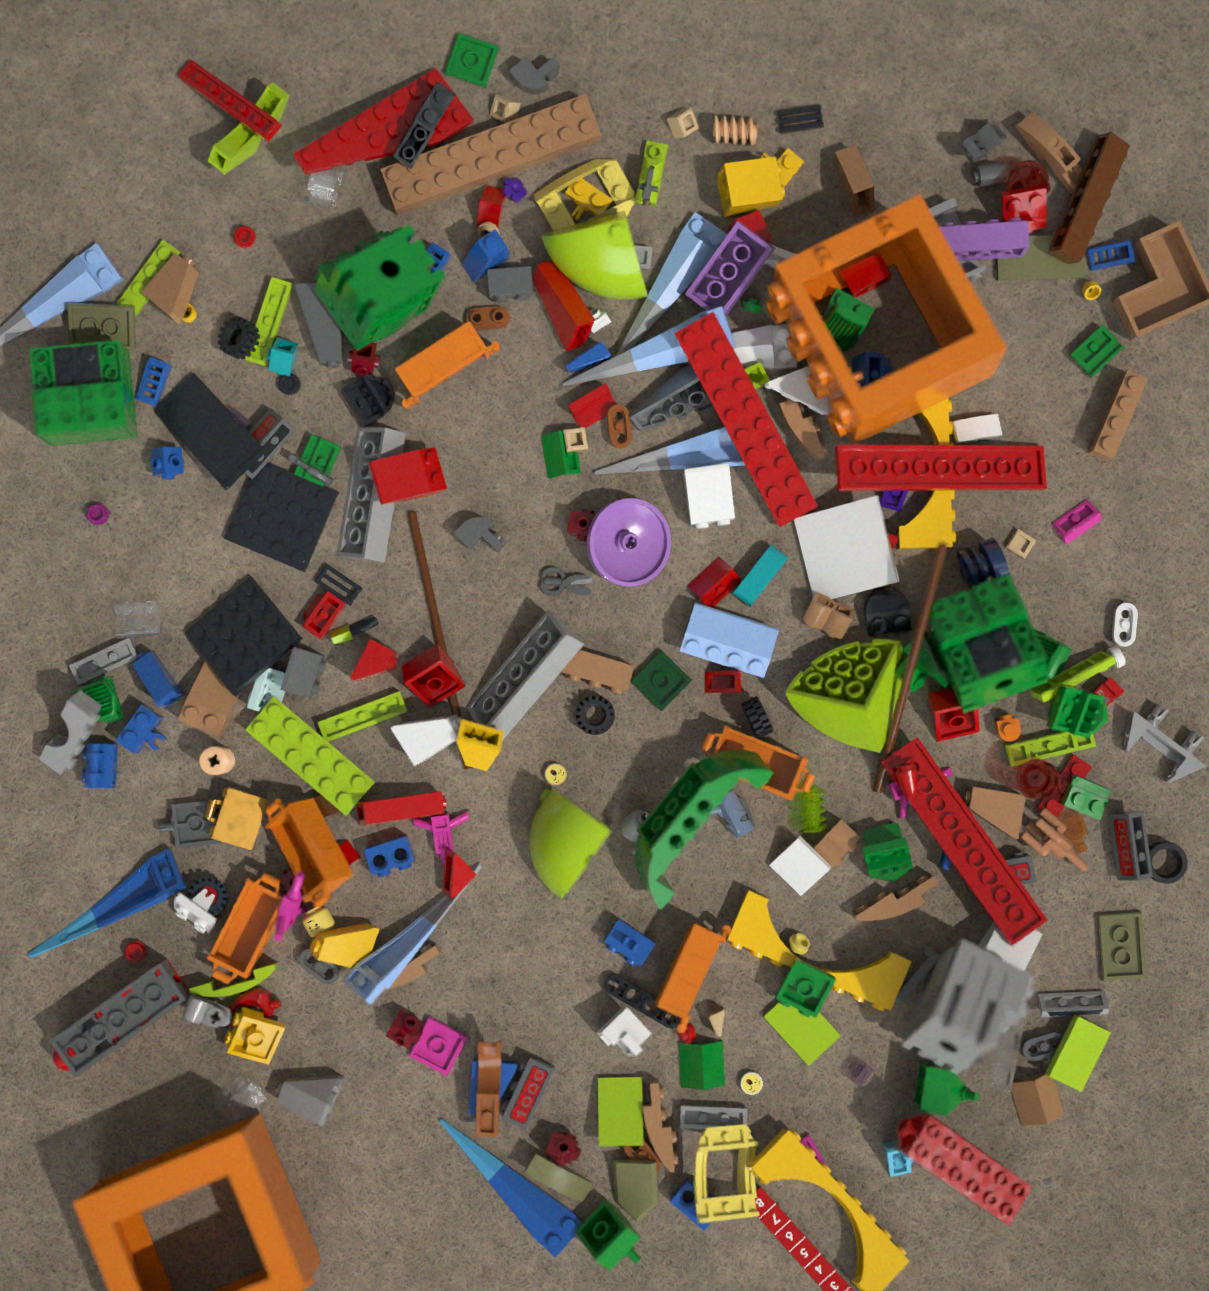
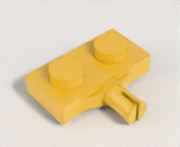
M789 148L786 149L781 157L776 159V162L781 166L780 184L785 187L805 162ZM764 152L760 159L768 158L769 156Z
M584 179L572 183L565 191V196L573 200L577 206L571 214L573 219L575 217V221H578L584 211L597 216L606 211L613 202L612 198Z

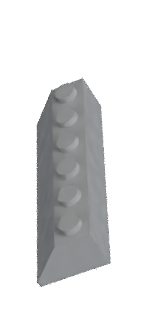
M358 427L337 556L385 563L394 503L380 504L369 462L402 454L406 433L383 427Z
M548 610L466 707L477 724L504 731V739L576 655L584 643L572 628L552 611Z

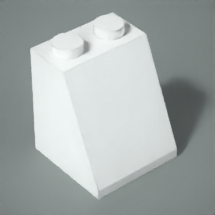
M729 463L684 470L683 478L690 526L695 525L696 529H703L709 527L708 523L717 522V526L729 525L730 520L735 519Z
M457 715L407 721L393 726L391 730L414 766L457 740L462 718H458Z
M993 922L978 947L1025 971L1043 934L1036 929L1015 945L1010 946Z

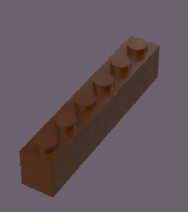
M1112 132L1097 136L1049 248V253L1066 264L1079 263L1085 257L1086 248L1094 236V229L1102 217L1105 203L1110 198L1111 189L1119 177V170L1127 158L1130 145Z

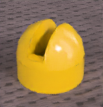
M1091 280L1083 284L1082 293L1086 299L1093 300L1100 295L1101 287L1097 282Z
M188 304L186 312L189 310L191 314L188 316L185 313L183 321L191 323L197 318V311L191 304Z

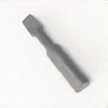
M290 454L288 459L291 462L300 465L328 486L332 484L333 478L316 467L308 465L297 455Z

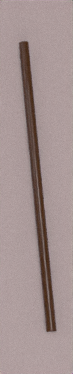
M416 512L408 513V519L436 644L447 653ZM454 693L448 697L452 715L462 718L457 694ZM462 757L464 770H465V769L473 768V767L466 766V765H465V762H464V760H463V757Z
M944 542L938 543L881 762L891 756L948 545ZM881 762L873 789L877 793H882L887 774Z

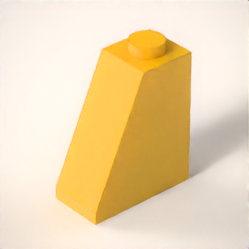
M461 719L456 741L465 765L487 771L501 750L504 731Z
M363 923L317 933L316 938L311 943L310 954L321 961L354 968L357 963L372 953L379 928L370 923Z

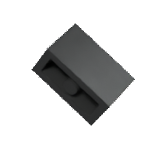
M531 266L487 269L490 300L494 299L496 303L507 302V298L526 301L529 300V297L534 296Z

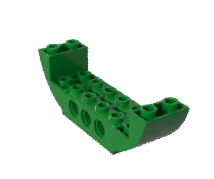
M729 750L708 756L696 764L692 762L637 829L639 836L635 850L636 868L640 879L661 910L671 901L675 894L663 873L673 859L680 854L686 843L694 837L699 827L708 820L713 810L722 803L723 798L730 789L735 787L739 778H743L760 790L774 773L758 753L747 750Z

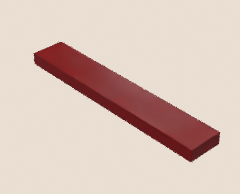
M192 59L177 75L187 85L267 142L282 127L278 120Z

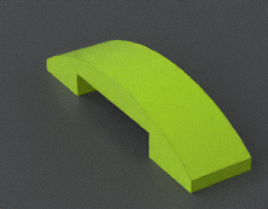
M278 962L258 967L253 970L255 978L216 989L213 980L189 988L191 994L204 997H222L237 994L262 982L279 965Z

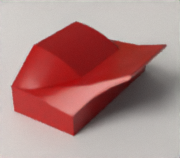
M329 591L325 594H317L303 613L304 625L302 627L322 640L344 610L346 603Z

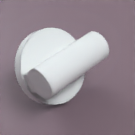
M594 308L590 310L595 318L591 328L592 333L597 332L611 322L604 309Z

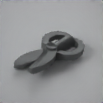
M556 567L547 568L542 573L543 581L540 587L547 595L557 596L563 592L564 588L578 595L591 594L590 589L577 585L591 583L593 579L589 576L573 575L566 578L564 572ZM555 572L558 573L561 576V578L547 577V574ZM545 585L557 586L560 588L556 591H550L546 589Z

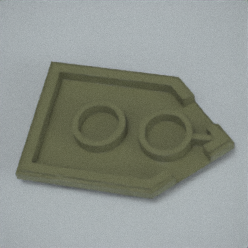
M613 1159L615 1202L638 1223L659 1203L657 1161Z

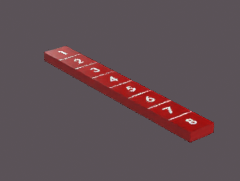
M759 1186L756 1189L757 1198H755L756 1211H759V1216L757 1217L824 1291H854L766 1191Z

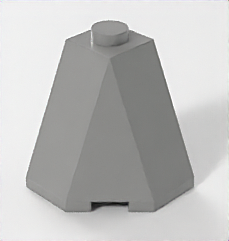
M344 1076L286 1079L283 1084L279 1083L275 1093V1096H278L276 1103L323 1126L330 1116Z

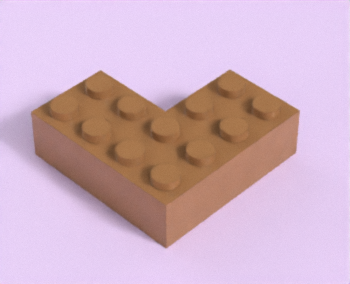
M1180 221L1146 235L1133 244L1150 282L1120 295L1112 301L1130 341L1209 306V282Z

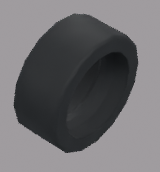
M1165 841L1156 842L1149 846L1153 876L1151 879L1159 883L1170 884L1177 882L1184 876L1187 871L1188 860L1186 853L1180 846ZM1163 849L1172 851L1178 860L1176 870L1166 876L1158 874L1152 865L1154 855Z

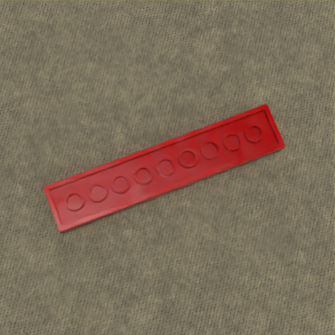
M711 312L675 332L676 339L778 527L780 528L818 507L715 313Z
M835 446L838 491L1047 489L1044 446Z
M918 737L881 762L903 795L904 793L895 774L897 772L896 766L914 763V767L917 768L918 795L905 797L1010 946L1015 945L1048 921Z

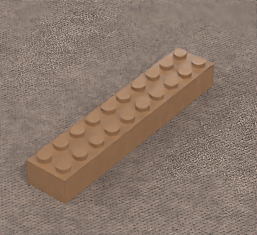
M584 94L420 154L412 169L398 162L382 168L381 172L397 215H401L600 142L601 132L588 97Z

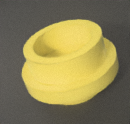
M793 934L789 938L790 948L793 952L804 955L808 951L810 942L804 934Z

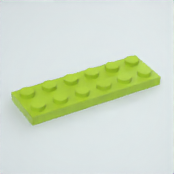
M275 696L245 729L346 816L375 783L373 779Z

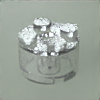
M336 166L330 170L310 174L307 185L309 193L308 197L305 196L304 202L327 210H331V208L336 209L339 200V192H336L337 187L342 188V182H344L345 171L341 170L342 167Z

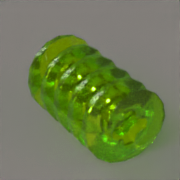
M810 787L809 792L804 791L803 794L798 795V798L804 800L803 803L798 804V807L805 809V811L799 813V816L805 817V820L799 822L800 825L805 826V829L800 830L799 833H816L827 829V825L821 823L827 817L820 814L826 811V807L820 806V804L826 802L825 798L820 797V795L826 793V790L819 787Z

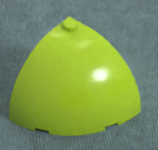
M625 211L540 234L544 247L556 267L580 288L592 294L610 299L631 300L648 297Z
M872 639V642L863 644L857 641L824 653L813 660L808 669L804 672L800 671L785 691L789 702L804 720L827 736L854 747L880 753L888 736L902 683L894 673L904 661L901 641Z
M552 787L551 790L546 788L539 798L542 803L532 820L529 834V850L533 866L541 881L552 893L562 899L589 863L591 855H594L611 831V826Z

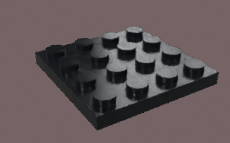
M267 462L253 479L249 478L224 539L306 572L339 492L326 486L322 487Z
M252 576L247 578L185 632L189 640L235 697L303 639Z

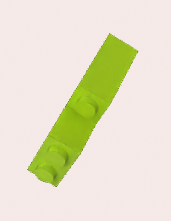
M272 82L267 85L255 105L280 121L290 95ZM240 123L226 137L213 145L208 162L225 175L251 157L257 151L262 138Z

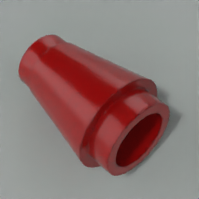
M914 763L896 766L897 772L895 774L905 797L918 795L917 768L914 767Z

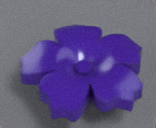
M506 178L503 181L505 186L502 193L505 197L511 195L510 198L515 203L520 202L521 198L527 195V189L522 187L524 184L520 179Z

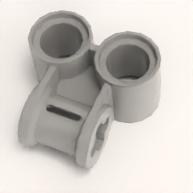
M190 995L182 1018L193 1023H203L216 1028L229 1025L233 1014L228 1007L217 1003L218 1000L215 998L211 1000L204 996Z

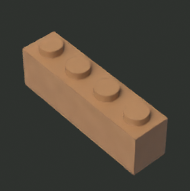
M1126 370L1121 374L1088 454L1107 462L1114 459L1148 378L1130 370Z
M579 650L561 672L568 674L567 679L577 682L580 681V678L589 680L588 685L601 688V684L610 687L609 691L622 694V691L627 692L634 666Z

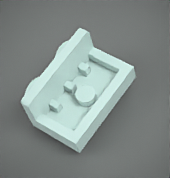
M269 668L255 680L253 690L248 696L247 708L261 712L274 696L282 702L285 691L280 689L285 673Z

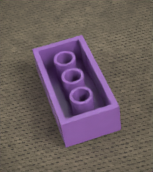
M1021 218L1009 219L1008 222L999 223V220H988L986 224L968 221L964 225L955 226V223H944L939 227L958 261L1024 257L1029 249L1028 221H1022Z
M737 221L685 294L705 310L722 305L727 316L776 248L745 224Z

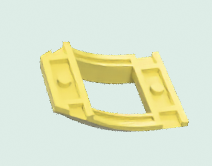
M595 159L561 176L534 194L535 202L539 204L553 231L576 224L558 192L596 171L617 206L602 212L590 220L625 211L626 216H628L632 206L635 204L636 192L617 159Z
M746 1124L705 1128L697 1146L694 1167V1192L698 1223L759 1216V1211H756L755 1198H757L755 1176L746 1167L755 1158L756 1146L759 1145L758 1141L756 1142L749 1133L751 1131ZM739 1148L737 1159L738 1195L707 1198V1152Z

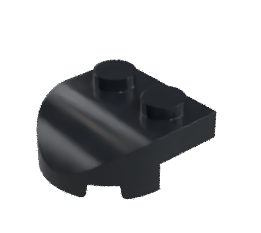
M373 374L363 375L361 379L343 387L340 391L362 428L386 416L392 408L395 398V392L390 382L385 378L381 379L373 376Z
M891 586L878 587L865 599L864 612L867 635L911 630L908 601L896 588Z

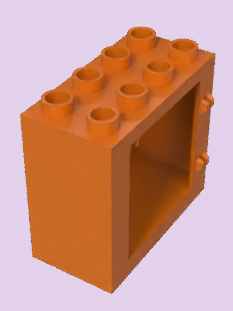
M921 194L775 265L773 283L767 286L771 298L766 300V306L771 318L776 324L783 321L786 322L791 336L786 338L791 355L796 362L806 359L812 374L806 376L813 395L817 400L826 396L833 411L827 414V418L834 434L838 438L847 434L852 445L992 377L1007 350L1006 345ZM876 253H880L887 267L895 265L941 350L860 390L856 383V380L862 378L860 372L852 376L814 304L831 296L836 288L843 290L848 287L841 276V271Z
M261 1113L101 1179L73 1202L109 1291H173L141 1211L227 1175L231 1180L266 1268L213 1291H305V1288L314 1283L312 1275L321 1263V1258Z

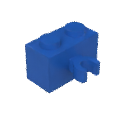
M140 705L115 741L133 754L139 753L147 741L152 749L159 750L160 747L155 744V739L160 738L165 741L167 738L161 733H154L164 717L149 706Z
M620 918L617 919L604 939V942L607 943L605 946L607 949L615 954L619 951L625 955L624 960L633 966L636 964L642 966L656 945L655 941Z

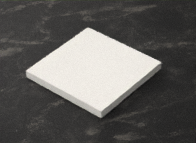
M878 496L794 519L813 596L816 592L835 599L900 582Z

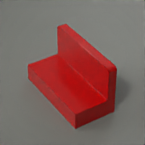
M876 253L841 271V276L848 286V294L855 298L889 282L892 275L880 253Z
M605 383L568 405V408L579 427L587 428L606 417L609 409L617 405L612 397L608 385Z
M718 557L692 580L688 587L699 597L705 606L713 608L742 580L732 567L722 558Z

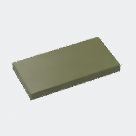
M1055 235L1029 236V249L1024 257L997 259V281L1085 279V257L1079 263L1066 264L1048 252Z

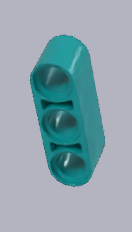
M771 544L733 594L750 607L789 557Z

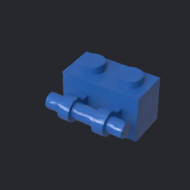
M863 352L852 357V376L859 372L862 378L856 380L860 390L893 374L890 358H884V354Z
M87 743V747L83 751L86 769L82 772V782L85 783V788H116L118 744Z

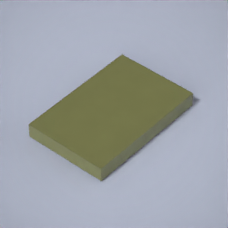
M89 303L67 304L69 345L120 340L127 350L136 349L135 306Z
M1142 912L1097 914L1102 981L1147 978Z

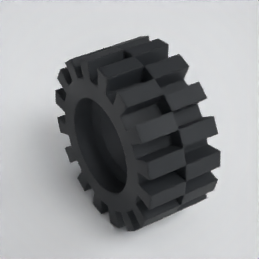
M235 316V319L233 317L229 318V322L225 321L223 323L225 327H220L219 329L222 331V334H218V338L221 339L218 341L219 348L236 359H246L245 356H251L250 351H256L254 346L259 345V342L256 341V339H260V335L257 334L259 329L256 328L254 323L242 317ZM242 331L241 340L235 345L236 337Z
M597 695L588 696L577 706L575 712L576 722L584 732L591 735H599L610 729L615 719V711L612 704L606 698ZM594 706L601 708L604 713L603 720L598 724L590 723L586 717L588 709Z
M757 696L741 703L745 716L757 739L774 732L768 715Z

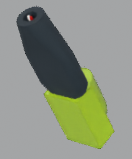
M377 618L361 620L350 626L346 625L330 631L333 643H344L354 639L353 635L365 632L378 625Z

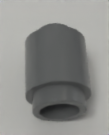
M991 162L976 165L975 170L972 171L973 182L977 183L979 187L999 184L1001 181L1006 180L1004 163Z

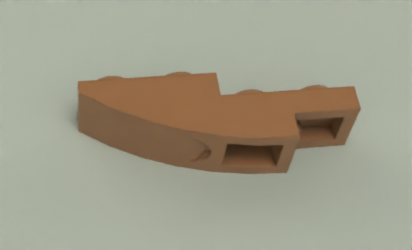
M1032 112L1029 113L1015 127L1040 161L1045 159L1070 194L1073 193L1083 171L1078 165L1081 159L1057 131Z
M784 397L785 402L779 403L778 408L787 428L807 453L818 461L824 460V454H827L824 442L819 441L817 434L820 433L817 421H813L811 416L803 419L802 416L805 415L802 403Z
M923 874L915 880L917 884L911 888L905 886L897 892V897L891 891L887 893L885 890L879 892L874 896L875 901L869 905L865 902L858 906L853 916L859 921H873L902 915L924 904L925 901L921 895L939 882L934 875L928 876Z
M429 943L420 949V955L414 959L413 957L388 989L409 983L427 973L428 970L424 963L441 952L438 945L431 946Z
M650 1080L651 1103H643L647 1132L662 1163L669 1172H675L674 1165H678L677 1151L673 1152L672 1143H677L676 1129H671V1123L662 1124V1121H666L665 1107L661 1108L660 1099H664L663 1085L659 1086L658 1080Z

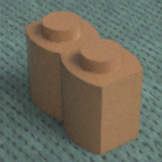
M815 592L802 620L810 628L822 629L828 636L842 639L853 619L855 611L845 604L835 602L828 596Z
M839 818L812 848L836 869L845 860L843 855L847 851L853 852L859 846L858 840L861 837Z

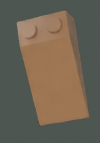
M205 660L187 696L178 720L217 737H223L240 694L236 697L232 695Z

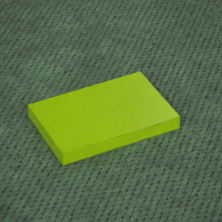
M778 1002L763 1015L808 1066L841 1036L820 1012L816 1018L812 1016L806 1017L800 1014L798 1009L792 1006L786 1007Z
M1074 1014L1045 1074L1082 1092L1111 1032Z
M642 1077L598 1078L599 1146H643Z

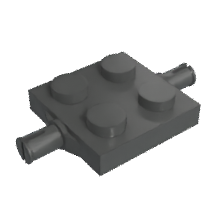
M209 800L172 804L171 822L158 823V827H167L158 829L159 833L172 831L175 837L176 848L221 843V841L212 839L211 835H209L211 827L214 826L213 822L204 817ZM217 806L213 815L214 818H217L218 815Z

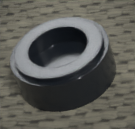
M291 373L290 376L282 375L278 386L283 394L292 396L300 390L301 382L295 374Z

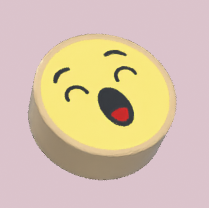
M554 763L547 767L545 778L548 783L560 785L566 780L567 771L563 765Z

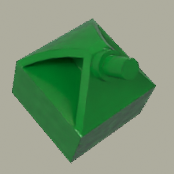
M920 1061L914 1104L919 1111L947 1116L963 1100L978 1101L979 1093L973 1092L970 1088L966 1087L955 1073L949 1071L950 1067L947 1064L939 1066L932 1061Z
M606 1199L575 1231L594 1260L609 1270L623 1256L625 1258L628 1257L634 1264L641 1259L633 1250V1246L641 1238L621 1210Z

